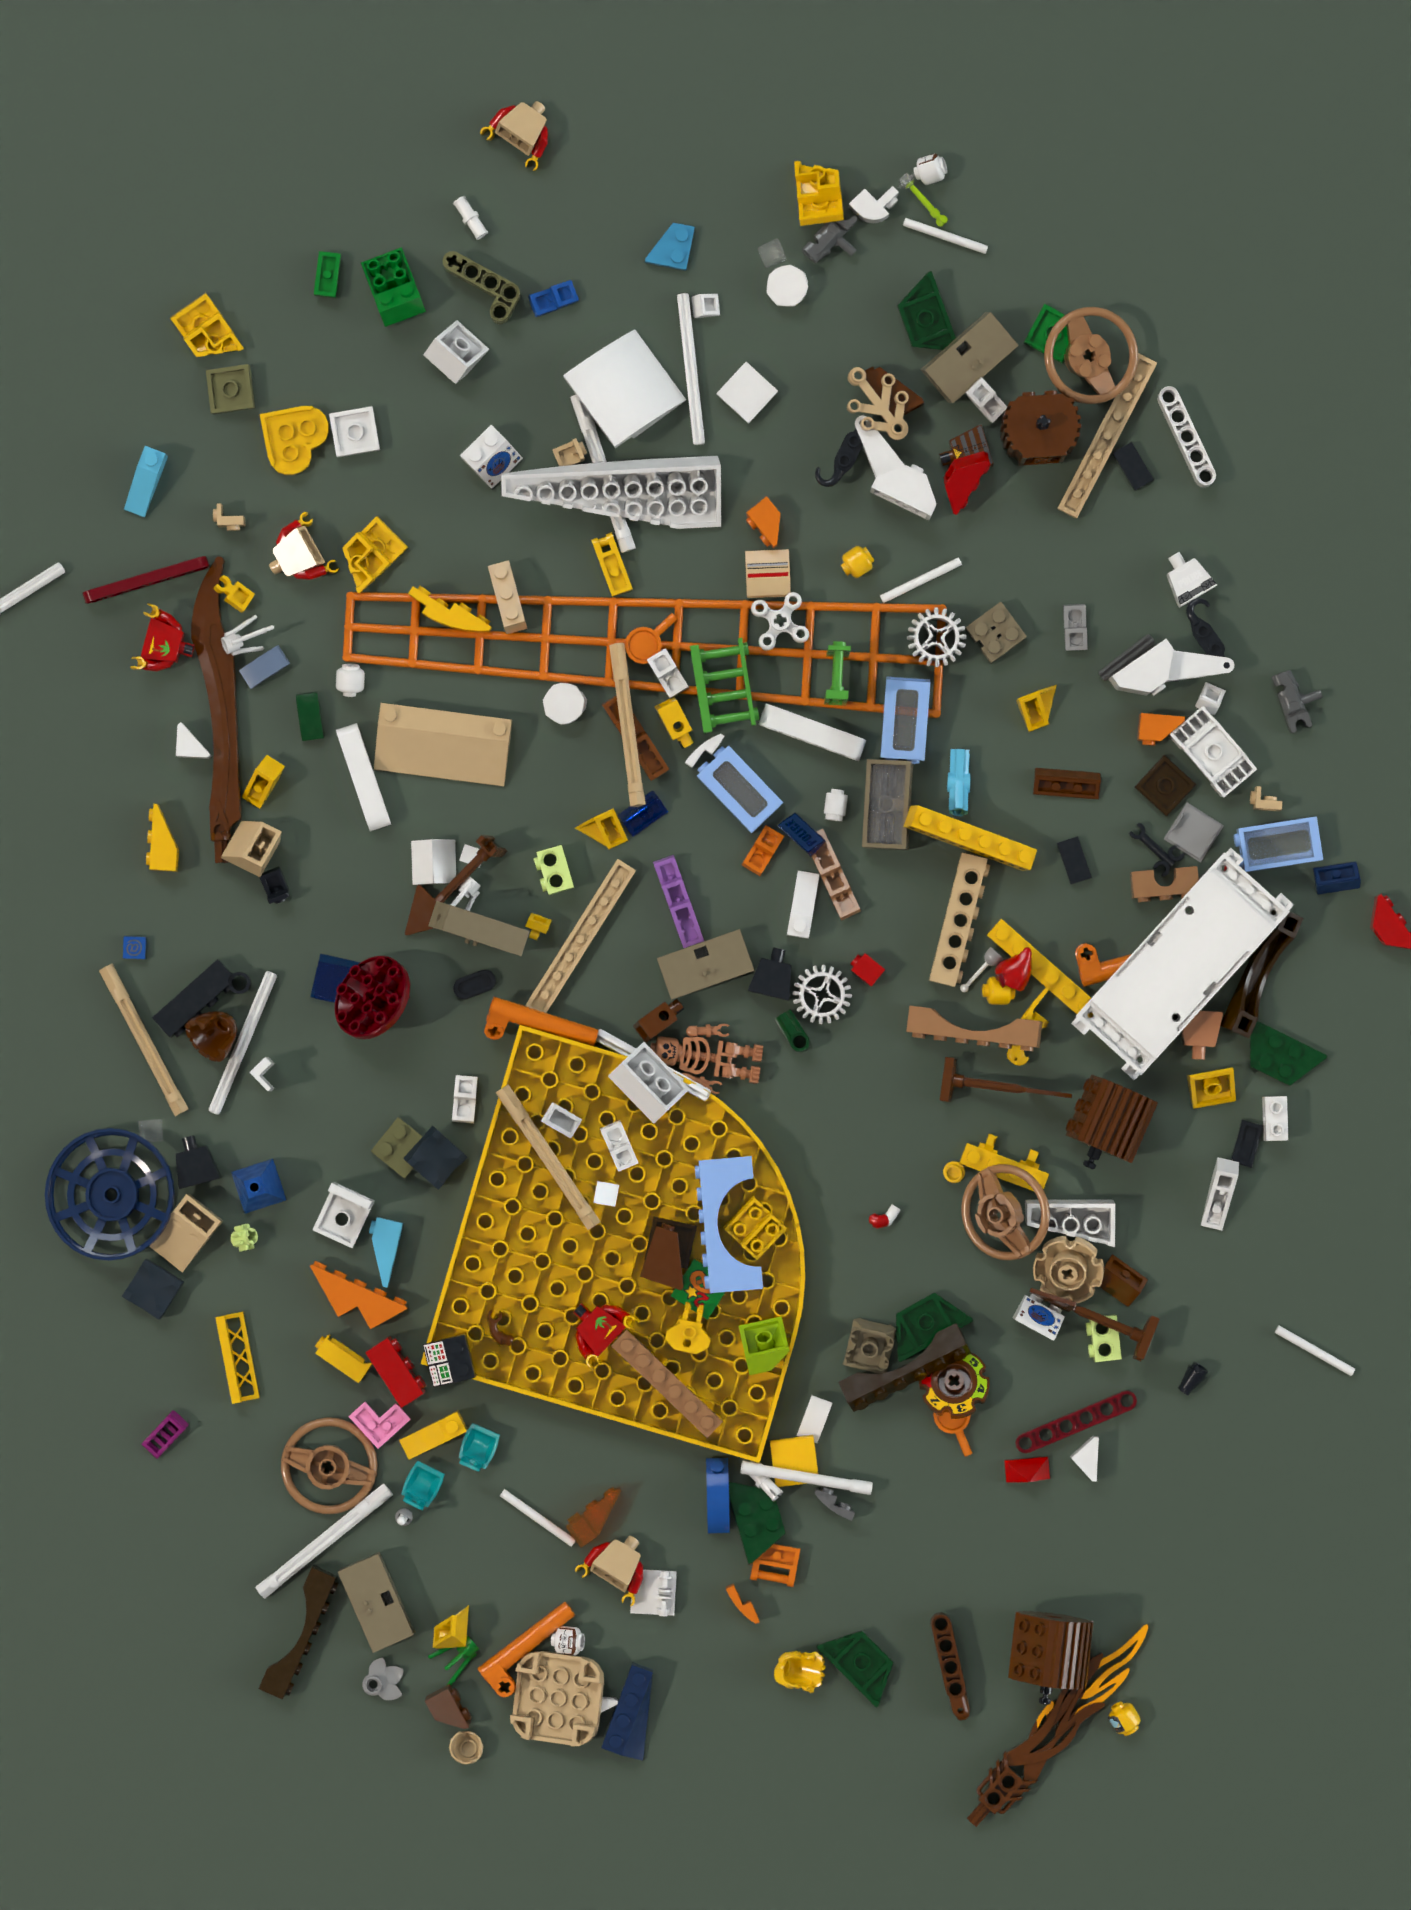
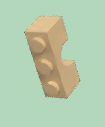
M509 560L489 565L488 569L506 634L527 629Z

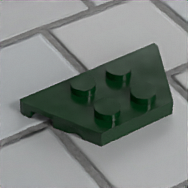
M929 271L900 301L897 308L912 347L943 350L956 337L933 273Z
M1259 1021L1256 1022L1250 1035V1067L1288 1086L1292 1085L1327 1058V1055Z
M934 1292L896 1313L899 1362L927 1348L937 1332L957 1323L959 1328H962L973 1322V1319Z
M729 1482V1500L748 1565H751L785 1535V1529L777 1501H772L762 1488Z
M862 1630L819 1644L817 1649L877 1708L880 1704L893 1661Z

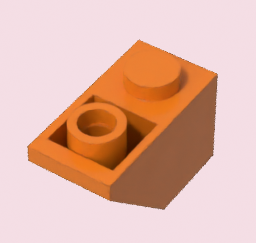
M767 496L746 512L748 517L746 522L753 530L756 528L762 534L759 538L766 547L771 545L774 549L777 547L781 513Z

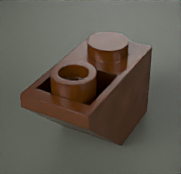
M448 1684L426 1696L425 1703L436 1721L467 1729L470 1726L471 1714L466 1707H462L460 1703L461 1697L456 1688L452 1689L451 1685Z

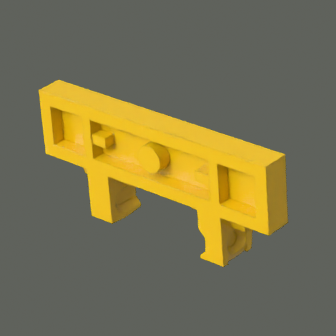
M988 1134L985 1144L980 1142L978 1147L966 1143L960 1159L962 1165L978 1171L998 1164L1013 1165L1030 1173L1044 1189L1049 1173L1038 1170L1040 1164L1035 1163L1038 1151L1030 1149L1026 1161L1020 1159V1162L997 1154L998 1151L993 1148L998 1136ZM1009 1173L996 1174L999 1179L1034 1191L1027 1182L1016 1175Z

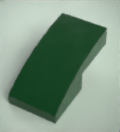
M318 692L296 694L302 741L324 738Z

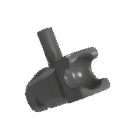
M852 216L849 220L825 223L814 235V240L817 244L809 241L802 248L803 254L816 264L823 257L830 254V249L834 245L836 247L839 245L852 256L857 250L843 238V235L855 225L858 220L857 217Z
M1291 670L1271 676L1274 686H1283V690L1278 692L1277 695L1289 732H1296L1295 724L1297 720H1301L1305 727H1311L1312 722L1304 704L1323 698L1321 691L1317 690L1306 695L1300 694L1298 690L1299 684Z

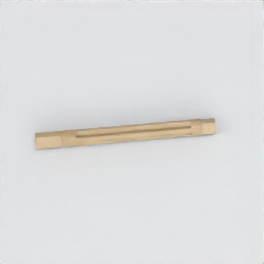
M615 643L609 645L628 779L629 801L631 807H639L645 805V797L636 742L625 644Z
M113 963L102 968L99 972L156 1077L172 1112L177 1116L187 1111L188 1107L129 998L130 996Z
M509 1084L497 1091V1096L543 1161L587 1230L600 1223L601 1221L557 1159Z

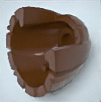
M221 1011L200 1014L190 1019L185 1025V1028H187L185 1030L186 1035L190 1038L189 1041L192 1042L193 1047L196 1050L199 1049L198 1052L205 1058L209 1057V1060L214 1062H220L226 1058L237 1034V1025L234 1018Z

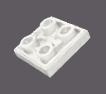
M745 362L716 395L749 424L778 393V390L751 365Z

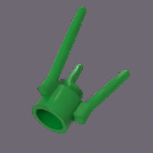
M469 1636L466 1639V1647L456 1648L459 1654L445 1666V1670H449L462 1657L465 1659L447 1685H452L468 1663L477 1655L475 1652L479 1648ZM441 1648L428 1655V1658L432 1659L452 1648Z

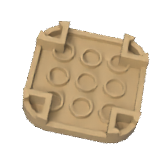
M535 1651L524 1656L517 1664L515 1670L517 1671L513 1714L510 1715V1722L513 1724L516 1732L521 1735V1738L526 1740L571 1745V1747L581 1746L590 1742L596 1736L600 1723L604 1689V1673L600 1665L587 1657L563 1655L547 1651Z

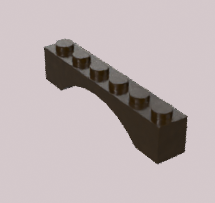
M1272 910V915L1276 914L1275 910ZM1289 912L1252 953L1221 1021V1027L1240 1036L1250 1038L1258 1020L1260 998L1267 977L1280 954L1295 939L1304 918Z
M957 1323L937 1332L926 1350L904 1367L881 1374L857 1372L838 1383L847 1403L855 1412L865 1409L869 1404L877 1400L885 1399L895 1391L905 1389L915 1381L925 1379L927 1375L935 1371L945 1369L947 1365L955 1361L965 1359L967 1355L971 1354V1350Z
M314 1565L312 1566L303 1586L306 1598V1619L302 1634L294 1648L285 1657L267 1668L258 1689L282 1700L285 1694L290 1695L294 1687V1683L291 1682L294 1674L299 1675L303 1663L300 1662L302 1655H308L312 1646L309 1639L312 1634H317L321 1625L320 1622H317L320 1614L325 1615L330 1603L327 1602L329 1594L334 1595L339 1584L335 1581L336 1575Z

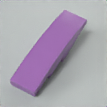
M674 855L654 861L653 864L683 948L703 942L704 939Z

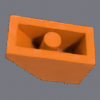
M1141 713L1139 714L1137 741H1142V745L1155 746L1156 742L1162 741L1185 721V717Z

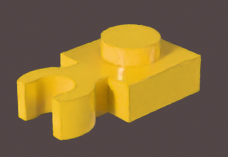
M221 576L219 580L224 583V587L217 584L213 589L217 593L226 594L227 596L224 601L239 612H244L255 593L238 581L232 585L231 580L227 576Z

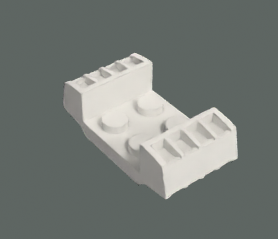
M1204 706L1170 733L1172 741L1188 755L1211 782L1210 785L1223 798L1257 770L1242 749Z

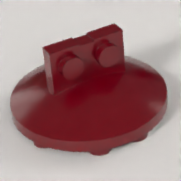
M374 956L362 961L358 965L352 966L336 990L337 995L334 1009L339 1027L356 1039H371L390 1029L402 1015L410 998V980L404 966L388 956Z

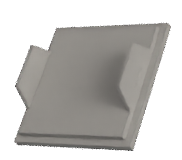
M1187 802L1164 837V840L1175 845L1178 849L1201 863L1224 825Z

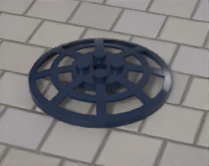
M97 1129L71 1141L55 1158L46 1180L45 1205L55 1232L71 1249L93 1259L121 1260L144 1251L162 1234L170 1220L174 1206V1181L171 1170L163 1155L147 1139L122 1129ZM115 1135L127 1137L129 1141L126 1151L122 1149L99 1150L94 1138ZM86 1142L91 1155L82 1160L73 1173L62 1169L61 1166L70 1153ZM137 1143L143 1144L153 1152L163 1168L152 1173L146 1163L134 1155ZM116 1155L122 1156L123 1159L119 1169L107 1168L103 1157ZM95 1161L99 1172L90 1180L81 1177L80 1174L85 1167ZM131 1161L135 1162L146 1176L134 1180L127 1173ZM58 1176L69 1181L67 1189L69 1208L56 1213L54 1186ZM165 1176L169 1189L166 1213L155 1209L157 1201L155 1181ZM76 1184L86 1188V1202L78 1205L75 1204L74 1197ZM148 1184L150 1185L151 1193L149 1205L138 1201V1189ZM112 1188L117 1191V1198L114 1201H110L107 1198V1192ZM134 1209L145 1213L142 1220L130 1229L127 1217ZM90 1210L98 1217L93 1229L83 1221L79 1215L80 1213ZM73 1217L77 1225L90 1235L84 1247L67 1234L60 1223L61 1220ZM151 1217L162 1221L152 1237L136 1247L133 1235L144 1228ZM107 1221H118L122 1233L104 1234L102 1231ZM98 1239L107 1241L124 1239L128 1251L105 1254L92 1250Z

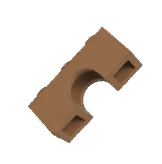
M1198 867L1174 868V880L1171 885L1165 887L1160 886L1155 881L1154 870L1130 872L1132 899L1137 898L1138 902H1150L1151 897H1159L1160 901L1173 900L1172 895H1181V898H1183L1199 880Z

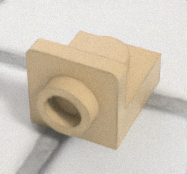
M1256 786L1255 791H1251L1250 804H1254L1253 810L1278 812L1282 810V801H1277V797L1264 796V800H1261L1260 786Z

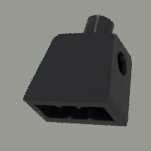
M773 947L770 960L761 958L748 991L789 1001L791 965L783 963L786 950Z
M195 1135L182 1138L185 1151L176 1153L179 1189L222 1178L208 1146L198 1148Z

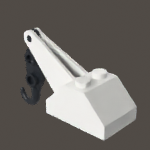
M866 416L857 417L855 420V430L845 436L836 454L832 477L829 480H824L820 476L821 469L817 467L815 471L817 482L825 487L836 485L841 477L853 467L863 446L876 478L870 493L929 521L937 504L927 475L923 473L924 470L913 464L911 467L905 466L877 430L864 431L861 429L860 422ZM865 420L864 426L869 428L871 423Z
M1196 598L1190 601L1186 608L1192 634L1206 655L1174 651L1171 644L1165 639L1111 676L1109 681L1118 691L1146 696L1152 693L1154 696L1166 687L1165 682L1230 673L1234 669V662L1232 659L1224 656V644L1211 625L1197 617L1194 612V607L1197 604H1204L1206 607H1210V603L1203 598Z

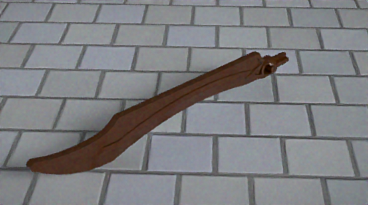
M216 557L202 581L196 597L191 623V639L193 644H195V650L203 672L212 720L214 755L209 810L211 841L215 845V863H228L221 856L227 847V841L231 840V828L236 822L241 820L235 658L231 653L227 654L222 646L221 638L225 637V631L221 620L220 593L213 589L217 584L221 586L219 578L222 576L225 563L222 557Z

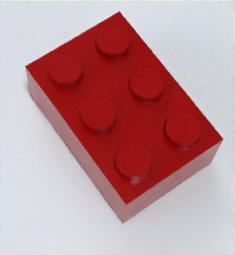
M389 1336L365 1353L402 1408L426 1392L424 1388L427 1385L420 1375L416 1376L412 1371L414 1365L409 1357L404 1358L400 1350L403 1348L396 1338L392 1340L391 1336Z

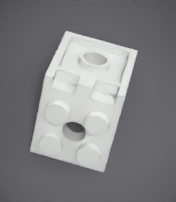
M333 1182L328 1189L330 1193L313 1231L353 1248L375 1200ZM339 1213H345L348 1216V1222L344 1226L338 1225L336 1222V1216Z

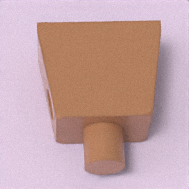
M1199 1011L1181 1031L1183 1045L1193 1046L1192 1059L1205 1060L1206 1047L1216 1046L1223 1012Z

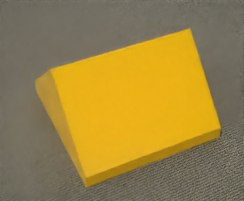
M1233 1067L1187 1075L1193 1109L1236 1101Z

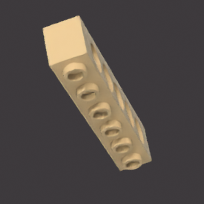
M961 853L929 981L955 987L956 983H961L963 971L960 970L961 962H966L969 951L965 949L966 942L972 939L974 928H970L972 919L976 920L979 912V907H976L977 899H982L985 886L981 885L982 879L988 876L990 865L987 864L988 859ZM974 872L977 875L975 884H968L966 882V873ZM968 893L971 896L972 901L970 905L965 906L961 904V894ZM958 914L966 917V924L963 927H959L954 923V918ZM955 935L960 938L961 945L958 948H952L949 945V938ZM946 957L954 958L956 964L953 969H946L944 967L943 961Z

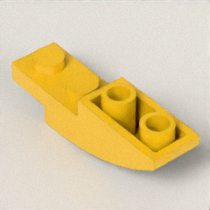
M413 586L408 593L426 606L422 614L437 623L466 632L483 633L492 630L488 619L480 614L478 617L470 613L472 609L462 602L460 605L454 603L449 610L447 609L449 604L440 598H437L435 601L429 597L430 592L421 586L418 589Z

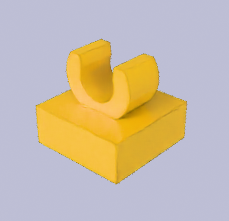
M531 913L525 926L532 929L529 938L538 940L540 933L546 934L552 920Z

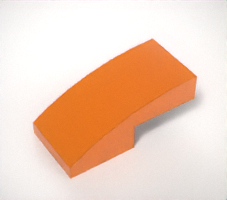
M765 825L743 861L742 866L761 876L784 836Z
M734 1583L726 1586L729 1597L741 1613L755 1624L759 1623V1617L751 1600L742 1603Z

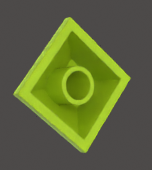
M782 1316L739 1326L749 1375L771 1371L789 1352Z

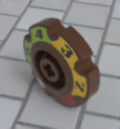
M971 1352L965 1359L955 1361L947 1365L945 1369L935 1371L919 1381L920 1389L926 1391V1394L923 1395V1401L927 1407L939 1416H942L944 1412H949L951 1419L965 1418L976 1412L974 1405L976 1403L984 1404L990 1389L989 1377L982 1375L986 1371L983 1361ZM958 1380V1386L955 1384L951 1386L950 1381L956 1382Z

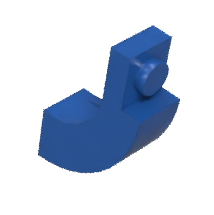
M706 1458L708 1533H730L728 1458Z

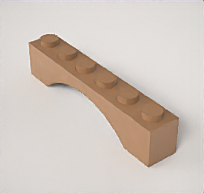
M909 1006L906 1032L912 1033V1037L925 1039L926 1034L934 1035L933 1040L947 1041V1037L955 1038V1042L968 1044L969 1040H976L977 1045L990 1046V1042L999 1043V1048L1012 1049V1045H1018L1020 1050L1033 1052L1034 1047L1040 1048L1043 1022L1016 1019L998 1029L971 1031L950 1023L935 1009Z
M628 1329L611 1344L631 1366L705 1437L708 1438L722 1423V1419L672 1374Z

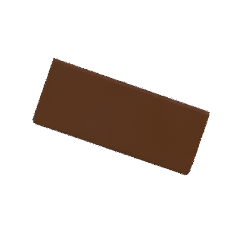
M1035 768L1033 794L1099 800L1101 774L1096 772Z

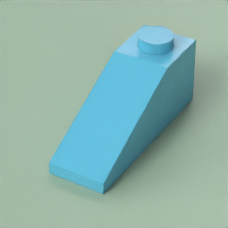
M147 446L144 447L124 510L145 518L168 458L166 453Z
M377 1217L376 1221L372 1220L369 1233L373 1234L372 1242L382 1285L388 1288L404 1223Z

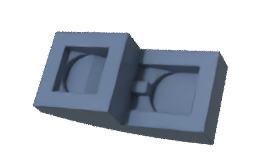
M279 645L240 669L239 672L250 689L288 666L290 662Z

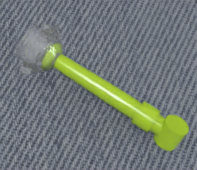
M908 172L905 173L898 180L900 183L898 188H910L930 212V215L936 219V224L940 227L943 226L948 220L947 217L941 215L939 210L934 208L914 186V172L911 175Z

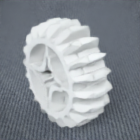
M934 608V615H931L930 610L926 609L927 617L924 618L919 613L918 618L921 621L912 620V624L916 628H908L909 632L914 633V636H907V640H914V643L908 645L909 649L916 647L917 650L912 655L915 657L920 653L922 655L919 658L920 663L923 662L924 658H927V666L931 665L932 660L935 661V667H939V660H942L944 666H947L948 661L946 658L949 657L954 662L956 659L953 653L959 656L962 654L957 647H965L964 643L959 642L960 639H966V635L959 634V632L965 630V627L956 626L961 622V619L958 618L953 622L952 618L955 615L953 612L949 617L945 616L947 609H943L942 615L938 614V608ZM941 620L948 625L942 629H937L929 621ZM924 626L929 634V638L920 645L918 634L921 627ZM953 630L955 642L953 647L949 649L945 642V636ZM932 632H939L940 634L944 632L940 638L941 643H937V641L934 643L932 641L928 644L933 638ZM932 646H937L945 654L932 655L925 650Z
M825 965L821 966V972H818L817 966H813V974L806 969L805 973L808 977L805 979L802 975H799L798 978L803 983L794 984L800 990L792 992L793 995H799V999H795L793 1003H801L802 1006L798 1007L797 1011L800 1012L805 1009L806 1012L802 1017L806 1018L808 1014H811L810 1022L812 1023L815 1021V1017H819V1024L823 1023L824 1017H826L828 1023H831V1015L838 1020L839 1016L836 1012L840 1011L842 1014H845L846 1011L841 1008L842 1005L850 1006V1003L844 1000L845 998L852 997V994H845V990L851 989V986L847 985L844 987L842 984L848 979L845 977L840 981L838 977L842 972L838 971L836 975H833L834 967L832 966L829 972H825ZM825 976L824 982L819 988L806 985L815 977ZM831 979L837 983L840 989V998L829 992ZM825 984H827L825 988L827 990L826 993L833 999L823 998L818 1006V996L811 990L821 991ZM804 991L815 997L813 1010L805 1003ZM826 1001L838 1004L830 1012L819 1013L822 1004Z

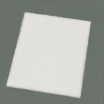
M465 844L459 861L469 863L477 855L476 852L479 849Z

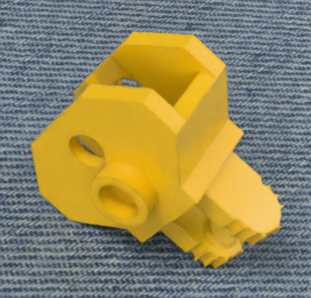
M686 1302L683 1318L680 1319V1323L667 1329L665 1339L674 1350L698 1354L709 1348L711 1339L702 1328L701 1319L704 1305H699L696 1321L687 1320L691 1305L689 1302ZM688 1339L691 1341V1345L685 1346L683 1341Z

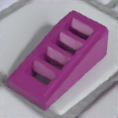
M172 1410L141 1445L158 1459L189 1424L176 1411ZM166 1426L174 1435L171 1436L163 1427ZM157 1433H160L167 1440V1442L165 1443L157 1435ZM150 1440H155L162 1448L158 1449Z

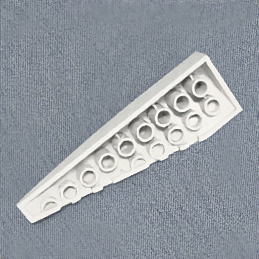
M718 456L599 462L501 474V493L503 497L525 501L533 500L547 505L555 504L563 506V508L582 509L584 512L617 518L625 517L633 521L641 520L654 525H668L670 528L676 529L721 527V464Z

